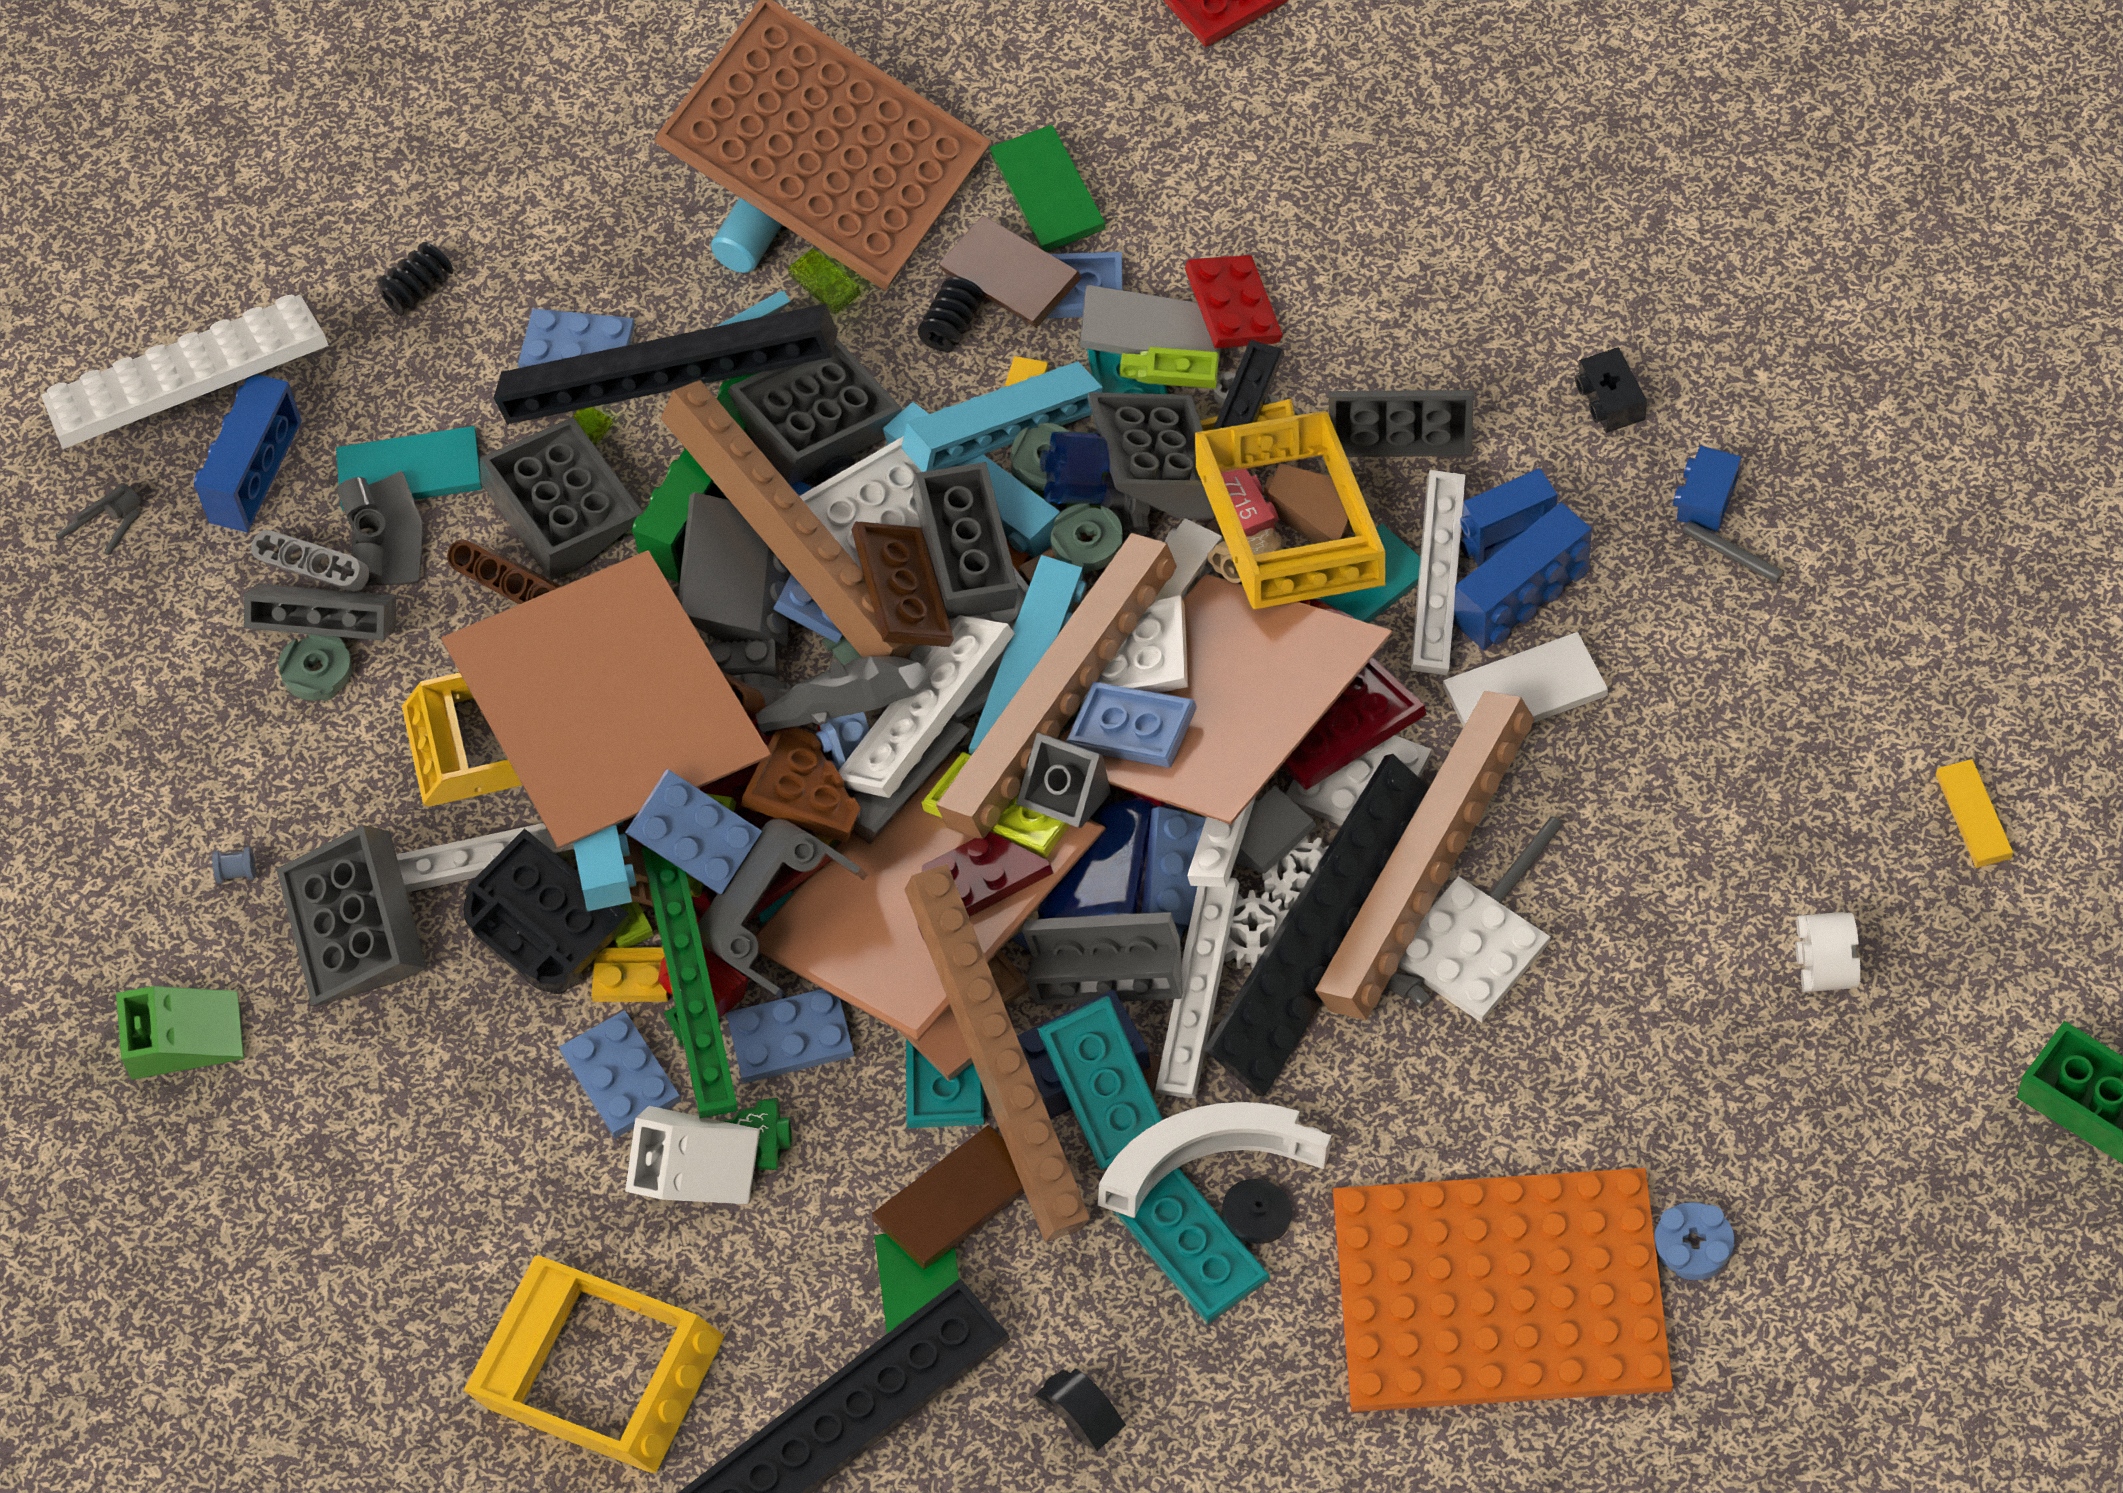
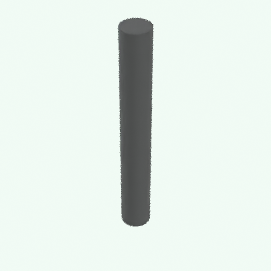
M1688 521L1684 527V534L1775 583H1778L1784 574V571L1692 521Z
M1551 816L1488 896L1499 903L1504 900L1562 827L1559 819Z

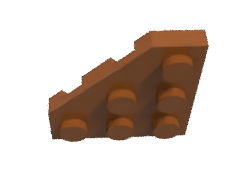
M795 727L776 729L767 747L771 757L760 761L743 794L741 806L776 819H785L796 826L847 843L859 818L861 807L854 797H849L843 787L844 780L832 761H827L820 750L821 743L815 734Z

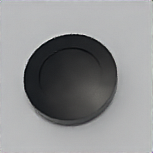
M1247 1179L1234 1184L1227 1191L1222 1203L1221 1213L1226 1227L1236 1237L1249 1243L1265 1244L1276 1241L1286 1233L1292 1219V1205L1285 1192L1275 1184L1261 1179Z

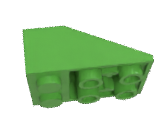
M151 986L116 993L121 1060L132 1080L244 1059L237 991Z

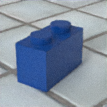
M1700 445L1696 457H1689L1683 476L1687 478L1685 486L1678 485L1674 496L1673 506L1678 507L1677 521L1684 523L1692 521L1705 529L1718 532L1739 478L1742 457Z

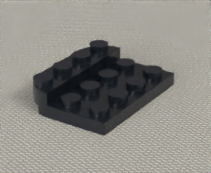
M525 828L472 880L464 892L466 895L463 909L464 919L474 937L533 987L551 992L552 994H562L567 989L580 983L583 980L580 973L632 921L629 913L619 905L587 911L579 872Z

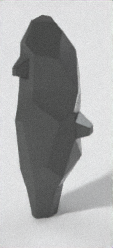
M868 656L855 659L845 665L838 659H834L830 662L829 670L797 683L782 698L755 714L761 731L799 726L812 722L822 725L826 724L830 718L878 709L895 701L913 696L930 683L931 680L923 665L898 656Z

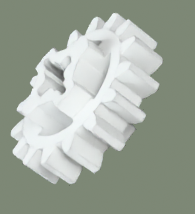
M1305 836L1268 872L1262 873V880H1265L1264 890L1265 892L1272 893V902L1281 899L1284 901L1285 910H1290L1329 847L1322 848L1321 838L1318 837L1313 843H1308L1307 836ZM1282 867L1284 869L1283 879L1280 881L1278 873Z
M1254 890L1249 891L1248 898L1243 899L1238 893L1224 958L1225 962L1235 958L1238 969H1241L1246 962L1251 964L1253 970L1267 944H1269L1289 911H1282L1281 899L1271 903L1269 902L1268 892H1265L1261 899L1255 897ZM1254 928L1257 929V931H1249V929Z

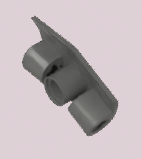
M400 470L368 485L366 478L355 477L342 482L336 490L353 532L351 556L362 561L369 568V578L365 585L418 583L423 525L403 472ZM373 528L377 532L368 534L364 533L362 529ZM355 570L350 571V576H353Z

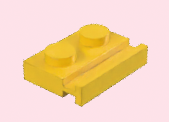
M604 948L595 958L591 993L593 1002H668L669 993L658 981L661 960L664 957L663 948Z

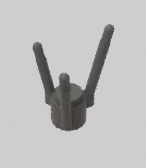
M121 483L108 495L74 515V522L58 532L55 537L57 540L62 539L105 510L116 520L120 517L124 518L104 551L106 555H110L130 524L140 516L135 509L141 504L140 498L130 486Z

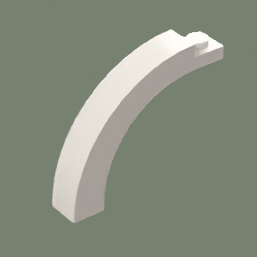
M1250 1102L1218 1103L1180 1112L1146 1129L1116 1156L1099 1183L1098 1206L1135 1218L1138 1209L1151 1189L1170 1172L1197 1158L1225 1151L1249 1150L1268 1152L1324 1169L1329 1158L1331 1135L1323 1133L1314 1127L1298 1125L1300 1111L1270 1104Z

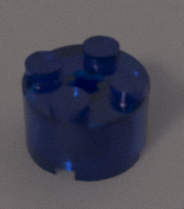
M1052 432L1049 450H1043L1040 457V468L1042 472H1046L1047 479L1044 488L1046 502L1075 505L1101 504L1108 484H1101L1102 473L1109 472L1110 468L1109 449L1104 437H1099L1100 434Z

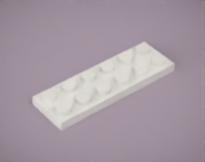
M958 615L951 624L954 640L950 647L934 646L921 663L926 668L931 682L917 694L895 701L887 707L838 772L844 780L843 787L890 798L898 790L901 782L914 765L921 760L923 753L933 740L940 735L943 727L956 710L963 705L964 700L975 685L983 679L988 668L1005 650L1006 645L1015 635L1011 627L1007 623Z

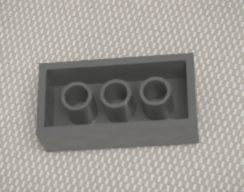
M982 462L915 473L913 497L948 619L957 618L958 615L971 616L1014 609L1018 584L987 463Z

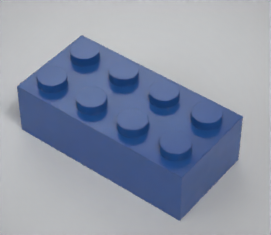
M255 374L247 377L244 385H240L233 408L230 413H226L224 416L222 430L217 440L210 444L208 458L203 468L197 471L194 478V488L198 493L202 508L210 524L248 533L302 422L289 382Z
M1560 502L1455 585L1454 624L1483 650H1486L1493 643L1496 645L1502 643L1514 626L1519 622L1522 624L1528 622L1535 615L1539 606L1546 601L1548 603L1553 602L1562 593L1563 587L1572 580L1574 582L1581 580L1589 570L1592 528Z

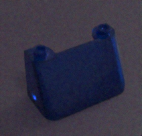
M1136 798L1099 806L1089 819L1104 826L1106 830L1048 894L1045 912L1039 911L1038 919L1138 914L1137 906L1148 851L1151 809H1153V803L1150 800Z

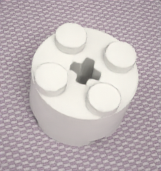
M1837 912L1797 916L1798 938H1803V941L1795 943L1796 959L1798 965L1804 964L1806 968L1801 970L1803 992L1859 987L1860 957H1857L1856 945H1859L1854 915L1852 913Z

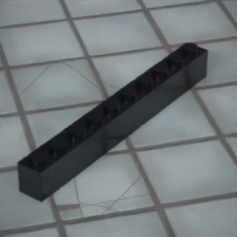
M826 304L503 371L500 374L493 398L508 425L672 391L699 380L706 384L831 358L838 330Z

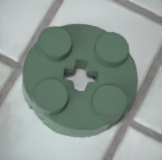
M1040 423L1039 427L1029 430V427L1020 431L1014 439L1010 453L1011 473L1016 479L1030 488L1058 494L1063 491L1064 487L1070 485L1076 479L1081 467L1083 456L1082 451H1079V447L1076 445V438L1064 427L1052 423ZM1045 452H1049L1052 454L1051 459L1053 462H1043L1037 454L1044 455Z
M1089 503L1070 506L1063 510L1054 521L1050 538L1052 551L1058 560L1082 567V575L1087 574L1089 571L1102 569L1109 565L1122 547L1123 532L1121 522L1115 513L1101 506V509L1090 508ZM1085 532L1088 536L1096 535L1090 542L1080 541L1081 533Z
M308 634V638H304L299 642L297 639L291 641L283 649L278 663L284 687L294 696L304 700H331L348 683L353 669L350 653L339 637ZM317 661H322L323 667L321 669L310 671V668H308L309 664L315 665Z

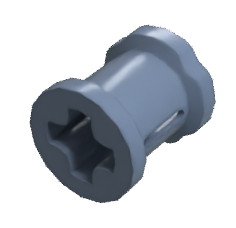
M245 847L240 852L224 854L219 850L213 851L212 864L217 884H223L225 879L247 877L249 880H254L256 878L255 857L251 847Z

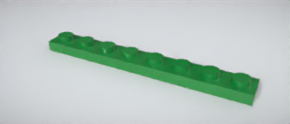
M642 846L643 861L699 1119L738 1111L736 1096L686 872L648 847Z

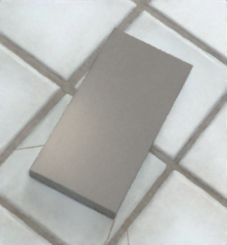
M1086 285L1080 348L1117 354H1140L1141 351H1149V347L1211 351L1219 353V366L1221 348H1214L1197 302Z

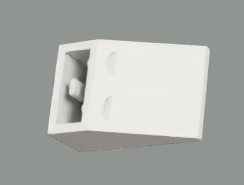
M648 1106L635 1118L625 1192L662 1200L749 1204L760 1129L710 1118L699 1119V1116Z

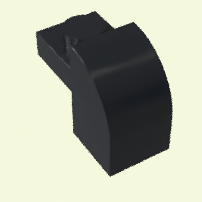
M1076 1368L1071 1373L1062 1369L1059 1373L1052 1375L1047 1379L1044 1386L1034 1394L1042 1407L1062 1417L1079 1442L1095 1451L1100 1450L1126 1426L1113 1404L1100 1388Z

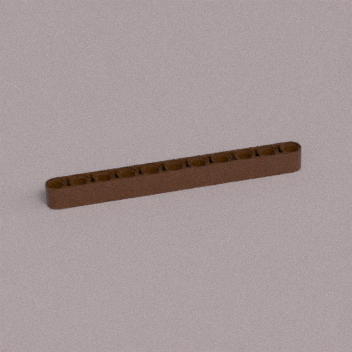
M456 540L452 543L447 553V561L454 570L517 604H522L562 587L497 551L468 540ZM721 671L739 702L743 696L742 707L750 720L757 719L755 713L764 709L765 706L762 693L754 687Z

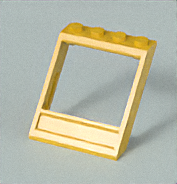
M1320 411L1195 433L1196 469L1253 609L1385 585V549L1328 412ZM1322 455L1355 537L1253 555L1221 473Z
M460 673L420 681L402 705L423 805L428 807L522 786L508 759L477 767H468L454 703L474 699Z
M535 1255L463 1391L491 1411L649 1473H656L725 1335L694 1313L545 1257ZM581 1292L677 1327L620 1441L523 1404Z

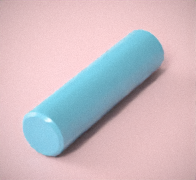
M739 197L711 241V250L721 264L733 271L742 273L754 271L782 224Z

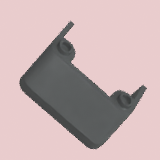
M777 818L768 821L762 827L760 836L721 895L717 894L699 921L698 929L701 943L705 948L783 999L788 993L750 969L758 956L759 942L753 933L744 928L781 870L787 864L797 871L808 872L815 869L826 855L862 880H865L868 874L861 867L816 837L785 819Z

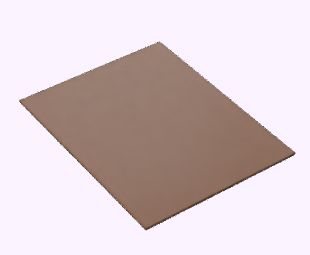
M648 550L441 637L443 644L558 849L636 816L666 769L672 771L696 788H700L771 757L770 751Z
M1205 574L1183 599L1185 604L1188 687L1160 693L1194 699L1197 705V709L1171 767L1168 768L1104 755L1103 758L1109 784L1232 825L1393 632L1380 626L1300 602L1253 609L1243 585ZM1074 723L1059 740L1066 742Z
M956 751L951 754L871 844H868L852 831L847 843L840 841L833 848L861 867L868 874L865 880H862L831 860L805 879L755 934L759 942V954L918 1042L950 1007V1003L925 940H923L919 932L917 920L904 889L912 875L922 872V865L976 838L947 828L943 818L925 812L921 803L960 756V753ZM1091 819L1082 828L1070 825L1047 858H1044L1049 861L1054 874L969 917L987 963L1106 830L1104 826Z

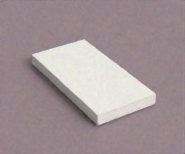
M1578 632L1443 680V688L1463 727L1484 691L1522 697L1535 719L1534 722L1608 696V688Z

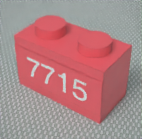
M1247 469L1221 473L1245 535L1253 536L1261 530L1273 528L1275 531V522H1278V515L1274 505L1271 502H1265L1262 496V486L1257 476H1250Z

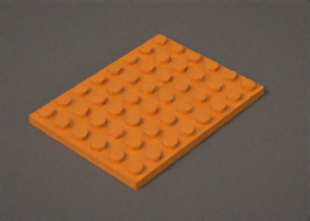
M1646 1168L1333 1188L1351 1412L1672 1392L1673 1385Z

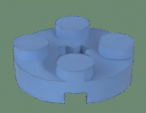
M1690 1202L1669 1208L1662 1213L1655 1230L1654 1239L1657 1258L1664 1266L1666 1265L1683 1279L1703 1280L1713 1277L1726 1265L1733 1253L1734 1233L1732 1227L1724 1217L1723 1211L1715 1205ZM1690 1233H1696L1698 1237H1703L1705 1241L1700 1242L1699 1249H1692L1691 1244L1684 1243L1683 1239L1688 1238Z

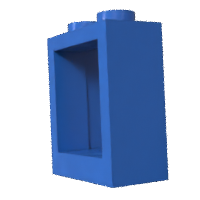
M1541 468L1463 501V516L1460 518L1462 528L1460 547L1467 558L1473 557L1478 567L1557 505L1558 494Z

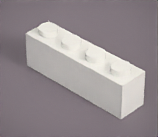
M1184 518L1177 529L1173 528L1167 535L1165 543L1169 546L1177 568L1171 579L1160 590L1155 601L1180 595L1184 599L1205 574L1209 575L1214 567L1207 560V554L1217 544L1222 542V536Z

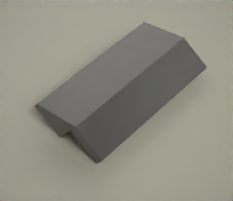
M949 720L943 727L940 735L933 740L923 753L921 760L914 765L901 782L898 790L890 798L858 791L853 797L861 809L853 831L868 844H871L961 745L970 729L963 724Z
M1171 912L1031 919L1024 922L1022 932L1032 956L1026 980L1036 1005L1086 1003L1111 990L1115 991L1121 1002L1182 998L1180 938Z

